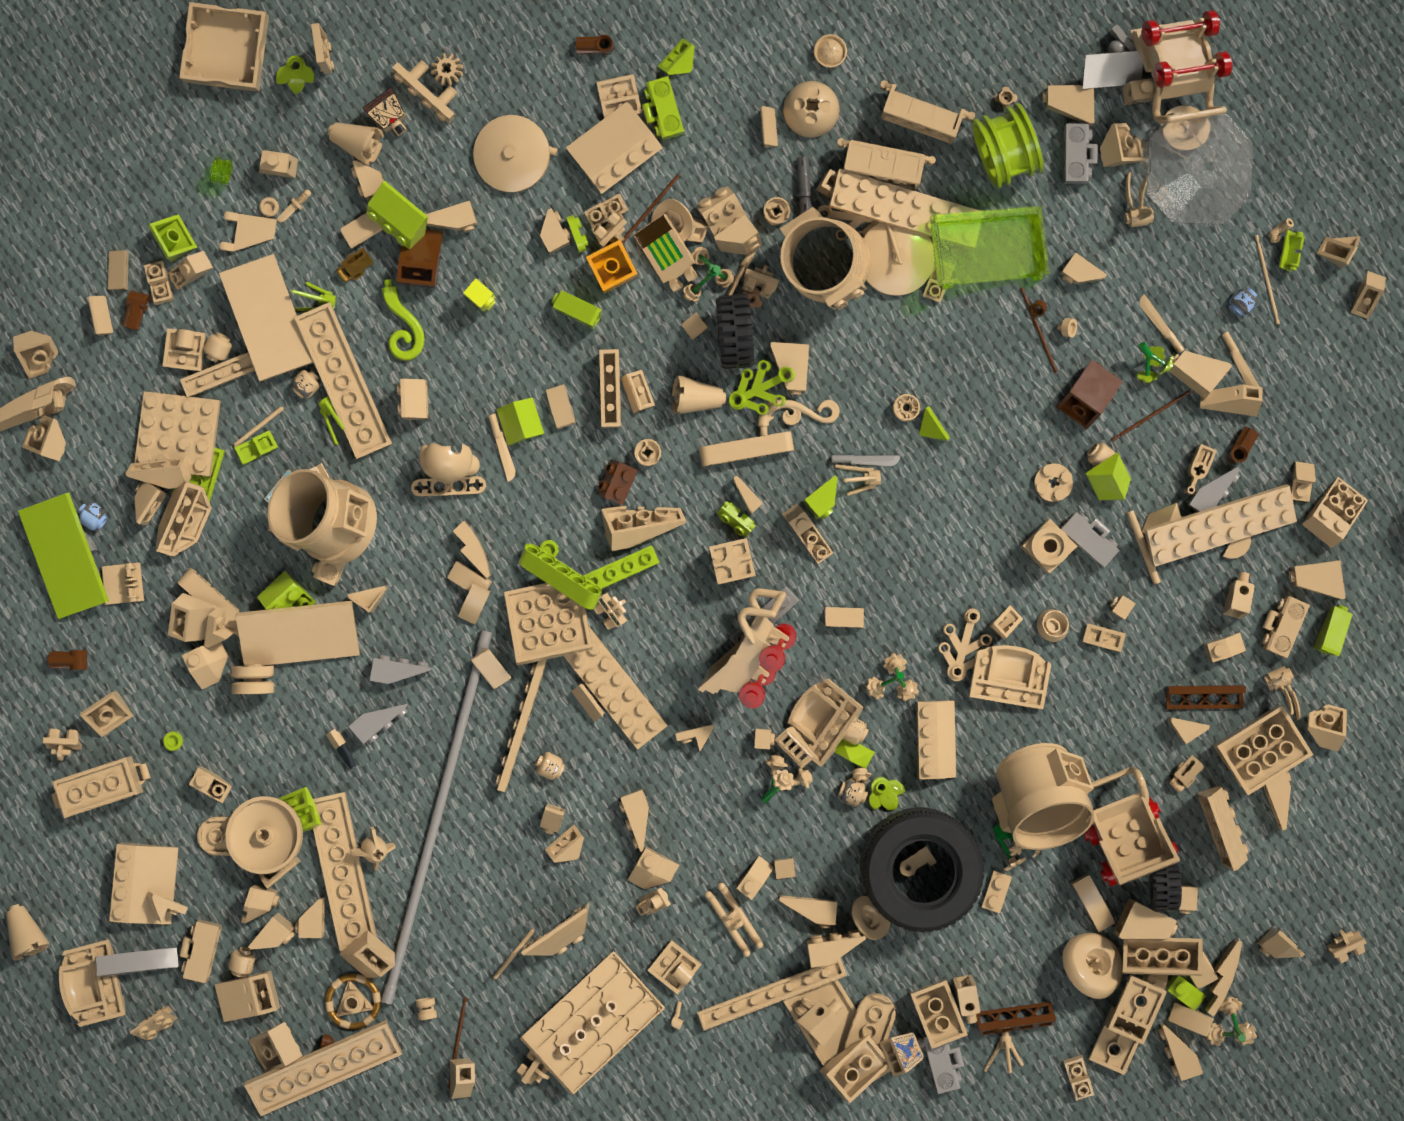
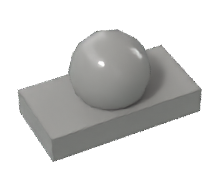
M1115 25L1109 31L1115 39L1108 46L1109 53L1137 51L1135 45L1119 25Z

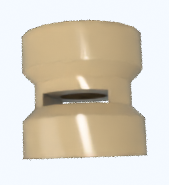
M434 997L415 1001L416 1007L419 1009L417 1014L418 1020H428L437 1017V1011L434 1009Z

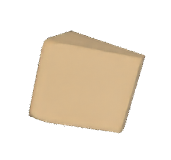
M693 218V231L687 241L703 243L709 226L702 219Z
M697 312L681 324L692 340L708 329Z
M793 858L774 860L776 879L795 877Z

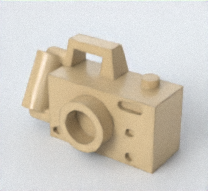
M1192 755L1186 762H1182L1177 767V772L1170 781V785L1177 792H1182L1185 787L1188 788L1195 781V776L1204 766Z

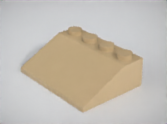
M625 102L566 147L600 194L604 193L663 148L628 102Z
M1283 705L1273 707L1213 745L1222 761L1247 795H1250L1313 755Z
M1217 786L1197 793L1222 865L1232 871L1238 870L1248 860L1246 855L1249 852L1246 844L1241 842L1240 836H1242L1239 825H1235L1233 818H1236L1233 808L1228 805L1227 800H1229L1226 789Z
M123 842L117 844L109 921L142 924L172 923V914L167 911L162 922L156 920L147 898V893L151 892L174 901L178 847Z

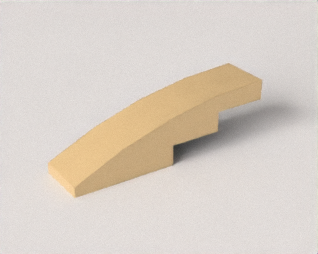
M1236 938L1214 968L1219 973V979L1214 981L1209 990L1215 995L1204 1009L1213 1017L1228 993L1238 966L1242 942Z

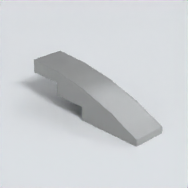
M177 948L95 957L96 976L156 971L158 969L177 968Z

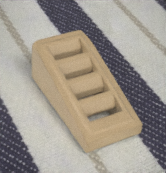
M735 476L733 478L734 483L749 512L752 514L762 505V502L738 476Z
M793 726L787 728L775 739L778 745L801 768H804L816 757ZM795 742L796 745L792 748L791 744ZM801 748L802 750L797 754L795 751ZM806 753L808 756L802 760L800 757Z

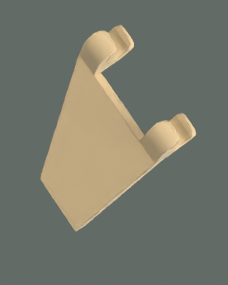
M227 211L224 213V219L237 222L234 244L221 242L220 249L222 251L235 252L274 239L276 219Z

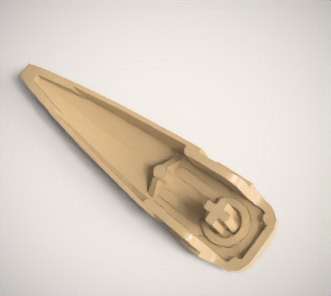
M72 377L54 380L1 407L0 432L41 418L43 415L46 416L62 411L65 406L67 393L76 389L75 380Z

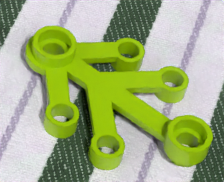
M761 360L758 363V371L753 386L750 390L746 391L748 381L754 378V372L751 369H744L741 373L742 378L738 390L731 393L729 397L730 406L736 410L747 407L757 411L760 415L768 414L769 406L767 404H757L748 400L754 396L773 402L775 406H784L786 403L784 396L773 395L765 391L782 382H792L795 378V371L790 367H782L777 376L762 383L765 373L770 370L771 365L768 361ZM766 363L767 367L763 370L762 364ZM747 371L750 372L749 378H746L745 376ZM789 371L791 376L787 379L786 373ZM738 397H741V403L738 404L736 400ZM779 397L782 399L780 404L777 403ZM762 406L765 407V411L763 413L760 410Z

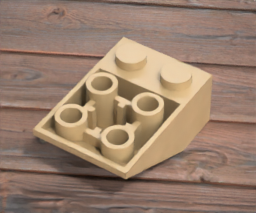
M1337 477L1310 511L1302 525L1333 548L1344 539L1368 500L1341 478Z
M859 929L849 930L848 934L841 935L840 932L830 933L829 937L824 938L821 935L810 936V940L806 941L811 968L831 965L863 942L866 936Z
M271 970L215 984L224 1022L277 1011L280 1008Z

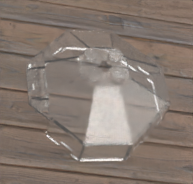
M1174 112V113H1170V114H1168V115L1174 116V115L1186 114V113H1189V112ZM1228 114L1174 123H1158L1141 140L1143 157L1140 160V174L1142 176L1147 175V195L1171 222L1209 225L1225 224L1251 198L1253 142ZM1204 162L1212 163V165L1210 166L1212 169L1211 171L1204 170Z

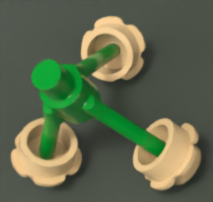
M697 247L691 255L696 261L695 264L707 265V275L699 284H690L684 287V297L688 301L693 300V302H696L701 295L700 288L710 278L716 277V283L726 288L734 281V276L729 269H721L720 266L711 264L708 261L709 253L706 248Z

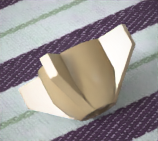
M370 827V837L363 841L361 848L351 849L350 853L352 856L364 857L373 864L374 871H377L379 863L386 858L389 852L395 849V844H386L381 837L376 836L374 827Z

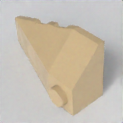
M616 506L601 509L606 538L611 551L631 548L686 523L681 508L657 507L654 511L644 510V507H638V510H626V506Z

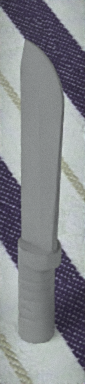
M899 455L831 456L832 463H850L851 465L893 466L900 459Z

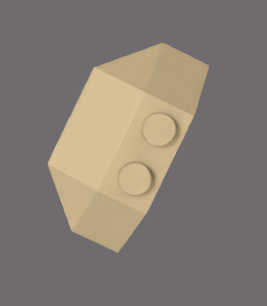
M184 481L173 491L158 526L157 552L174 557L179 552L197 543L212 509L202 486Z

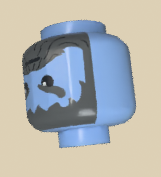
M1239 288L1230 298L1229 308L1239 317L1242 315L1248 316L1258 305L1257 294L1250 288L1247 290Z
M90 502L87 505L83 504L77 512L80 514V523L90 530H100L108 519L106 510L94 502Z

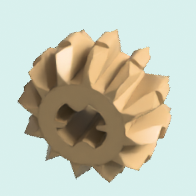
M443 53L442 60L438 56L435 58L438 64H431L435 68L431 71V74L436 75L434 78L436 82L441 80L442 86L445 85L446 81H448L449 86H452L451 80L454 79L458 83L459 80L456 76H463V73L459 70H462L464 67L462 64H459V58L454 59L453 54H450L449 58H447L446 54ZM445 66H447L448 68H449V66H451V67H450L451 72L447 73V71H446V72L444 73V69H443V68H444Z

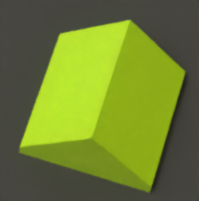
M179 214L148 225L165 257L171 262L197 248Z
M533 397L515 401L496 409L508 446L544 434Z
M1116 452L1085 473L1099 500H1125L1131 478L1119 453Z

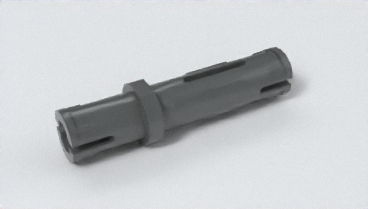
M803 156V158L797 157L800 215L812 208L811 198L813 193L810 190L809 157Z

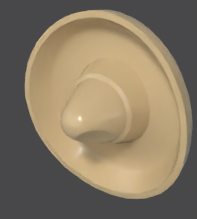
M1097 933L1079 934L1067 942L1062 958L1064 969L1072 984L1080 992L1091 998L1103 999L1110 996L1119 986L1123 975V961L1116 945L1107 937Z

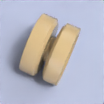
M244 664V666L231 667V676L233 678H244V681L231 684L232 694L275 693L274 682L262 681V678L274 676V666Z

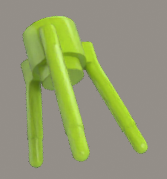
M305 282V285L322 293L320 296L291 290L293 294L318 300L319 306L330 302L334 310L336 296L332 295L333 292L326 291L309 282ZM296 307L294 309L295 311L308 312L317 307Z
M327 396L318 403L321 408L319 411L323 415L334 444L338 445L328 416L332 415L341 429H344V426L336 415L329 396Z

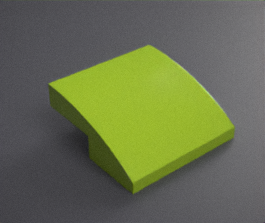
M307 787L278 798L295 810L300 818L303 833L321 825L316 805Z

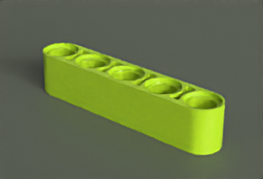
M526 544L519 559V564L582 607L586 609L596 608L602 593L599 586L534 544Z

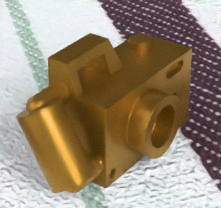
M362 247L342 261V265L337 268L336 273L343 282H348L352 278L356 281L364 275L363 270L374 262Z

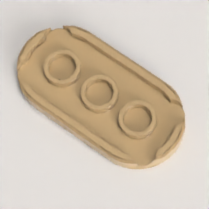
M211 817L199 827L197 841L200 847L208 854L231 856L226 845V828L230 817Z
M873 993L865 996L860 1001L845 1041L844 1050L864 1036L869 1035L882 1051L879 1042L888 1039L896 1016L895 1006L887 996Z

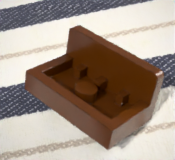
M611 459L605 467V474L598 484L596 494L623 505L638 470Z

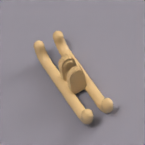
M719 883L718 889L732 910L726 914L710 891L705 892V897L738 945L743 956L748 957L750 956V951L736 929L743 925L758 949L763 947V942L724 883Z

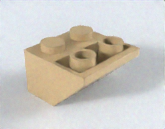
M400 379V384H397V394L401 397V403H398V414L405 420L428 419L427 381L423 379Z
M182 593L171 605L168 635L184 642L205 640L208 615L217 606Z
M368 930L340 953L341 957L367 978L382 977L395 966V953Z

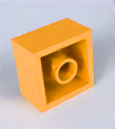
M621 240L586 257L604 294L638 277V273Z

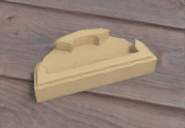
M1251 536L1229 543L1222 557L1232 559L1244 555L1250 547Z

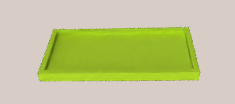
M68 492L19 510L18 513L57 618L60 619L109 602L70 493Z

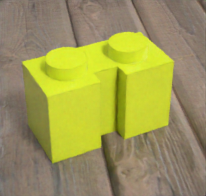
M477 279L463 292L483 312L486 309L489 311L496 303L494 301L496 298L494 293Z

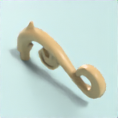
M781 399V400H777V403H778V404H780V403L782 402V399ZM786 399V403L782 407L775 406L773 402L769 401L767 404L769 406L768 414L759 415L758 418L760 436L768 435L767 426L774 419L771 415L781 408L793 410L792 415L786 410L782 418L785 424L795 425L800 421L801 413L821 423H832L839 416V407L833 400L821 402L817 409L818 412H821L823 408L831 410V416L823 418L803 404Z

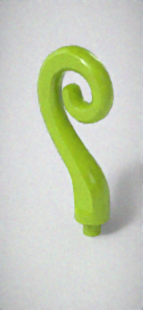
M384 280L385 288H381L387 307L407 323L414 334L413 347L408 351H402L397 347V340L403 338L409 344L412 341L411 335L406 330L393 332L388 344L390 352L399 360H413L423 350L425 337L422 326L414 315L400 303L397 288L392 286V280Z

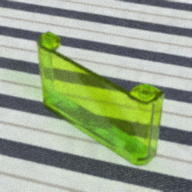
M1042 206L930 216L938 286H942V289L954 288L953 285L1026 278H1032V281L1044 280L1043 276L1050 274Z

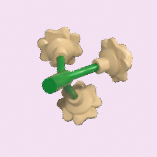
M892 653L890 657L885 658L884 668L888 670L889 674L894 672V677L884 682L876 677L869 678L866 691L870 696L879 699L884 697L883 692L886 685L899 681L900 686L896 688L898 698L903 699V701L914 699L915 695L919 693L917 689L918 684L911 679L906 682L902 680L904 673L901 671L906 669L907 661L903 659L901 654L896 655Z
M772 755L770 760H765V763L772 768L771 787L761 798V801L767 804L776 792L790 791L791 786L801 784L808 789L809 784L813 782L812 775L809 770L799 768L798 776L793 779V774L788 773L787 770L780 771L783 767H788L787 763H784V757Z
M1225 998L1219 1008L1224 1014L1229 1013V1016L1232 1017L1234 1031L1225 1032L1221 1024L1212 1023L1207 1036L1211 1045L1220 1046L1226 1036H1235L1236 1042H1241V1045L1244 1046L1246 1044H1253V1039L1257 1037L1254 1026H1250L1248 1022L1244 1024L1237 1023L1236 1011L1241 1010L1242 1002L1238 1001L1237 998Z

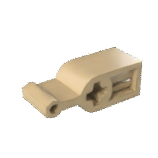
M1203 444L1197 446L1188 467V475L1191 480L1188 487L1184 489L1185 494L1191 495L1195 492L1194 487L1197 480L1204 478L1208 474L1217 450ZM1200 467L1199 470L1202 473L1196 475L1194 468Z

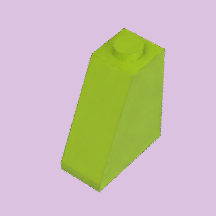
M561 290L560 294L556 293L551 302L554 304L553 309L593 330L603 314L602 309Z
M1339 604L1337 607H1330L1313 649L1329 656H1340L1353 615L1347 612V607Z

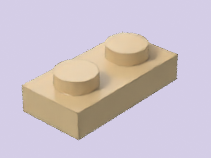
M993 870L981 905L982 908L997 913L1001 912L1012 876Z

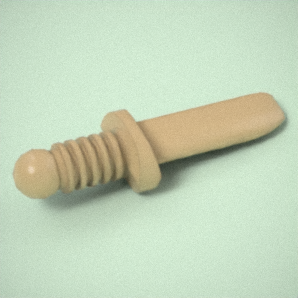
M305 190L298 199L292 198V203L276 220L282 223L298 208L302 210L303 207L301 205L310 197L311 192Z

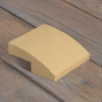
M634 74L596 82L604 118L625 102H628L637 114L642 113Z

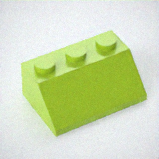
M384 180L369 201L366 214L371 221L377 222L387 234L394 236L400 245L406 246L410 250L425 236L428 216Z
M833 476L803 501L816 519L821 517L823 520L833 512L831 508L835 506L838 479L836 476Z

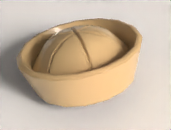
M824 35L817 40L814 46V56L818 63L824 67H836L846 58V44L837 35Z
M1049 609L1042 612L1038 617L1037 629L1045 640L1057 642L1067 635L1069 622L1061 611Z

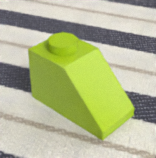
M1173 975L1165 987L1166 990L1193 1010H1196L1206 997L1205 994L1180 975Z

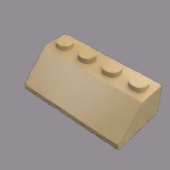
M916 701L918 779L956 777L955 701Z
M1124 939V974L1202 976V939Z

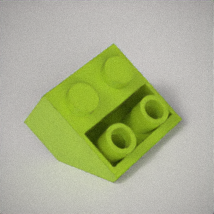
M286 571L279 575L257 596L266 610L307 606L316 603L307 591Z

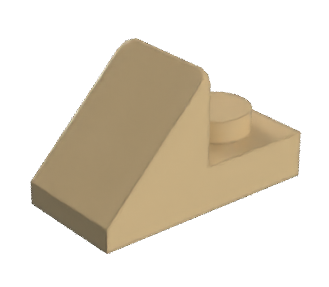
M1295 461L1291 483L1292 500L1310 502L1312 483L1316 481L1314 464Z
M218 606L208 615L204 646L207 648L226 640L235 633L234 629L224 625V608Z
M713 724L678 732L675 733L676 739L683 744L693 741L692 738L696 737L699 751H701L714 727Z
M151 892L147 893L154 916L159 922L163 921L166 911L177 916L179 913L186 914L188 907Z

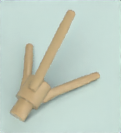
M1009 1032L1002 1033L1000 1042H998L996 1049L983 1070L987 1072L1000 1049H1005L1009 1074L1012 1073L1009 1049H1011L1021 1067L1024 1065L1014 1048Z

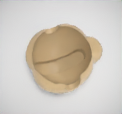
M435 443L423 445L420 448L419 460L423 471L429 477L439 482L452 483L459 481L466 476L476 474L480 468L478 458L472 454L470 447L462 444L460 453L452 452L451 446H441Z

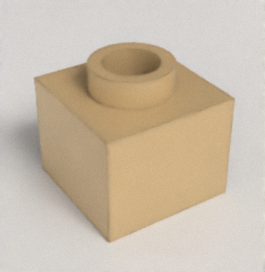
M1120 595L1119 598L1115 597L1111 602L1110 606L1112 608L1110 612L1125 620L1136 603Z
M756 728L755 748L770 749L771 745H774L775 734H771L772 729Z

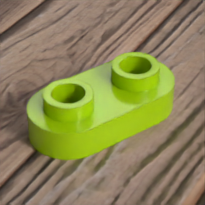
M574 215L567 216L566 218L579 253L586 251V246L589 244L586 236H581L579 228H582L579 217L574 218Z

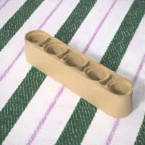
M791 431L699 447L702 467L784 453L785 451H794Z
M189 568L177 583L192 597L224 608V625L234 629V634L239 637L236 622V613H240L239 609L229 600L226 601L225 597L214 587H210L211 584L202 576L197 575L195 570Z

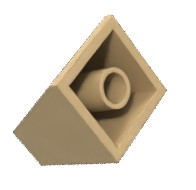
M1128 898L1113 933L1121 939H1169L1171 935L1175 934L1178 925H1176L1177 921L1159 911L1155 912L1152 908Z

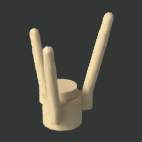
M846 465L834 466L838 469L867 472L864 473V477L844 479V482L864 481L865 485H867L847 492V496L868 489H875L876 485H881L879 470Z

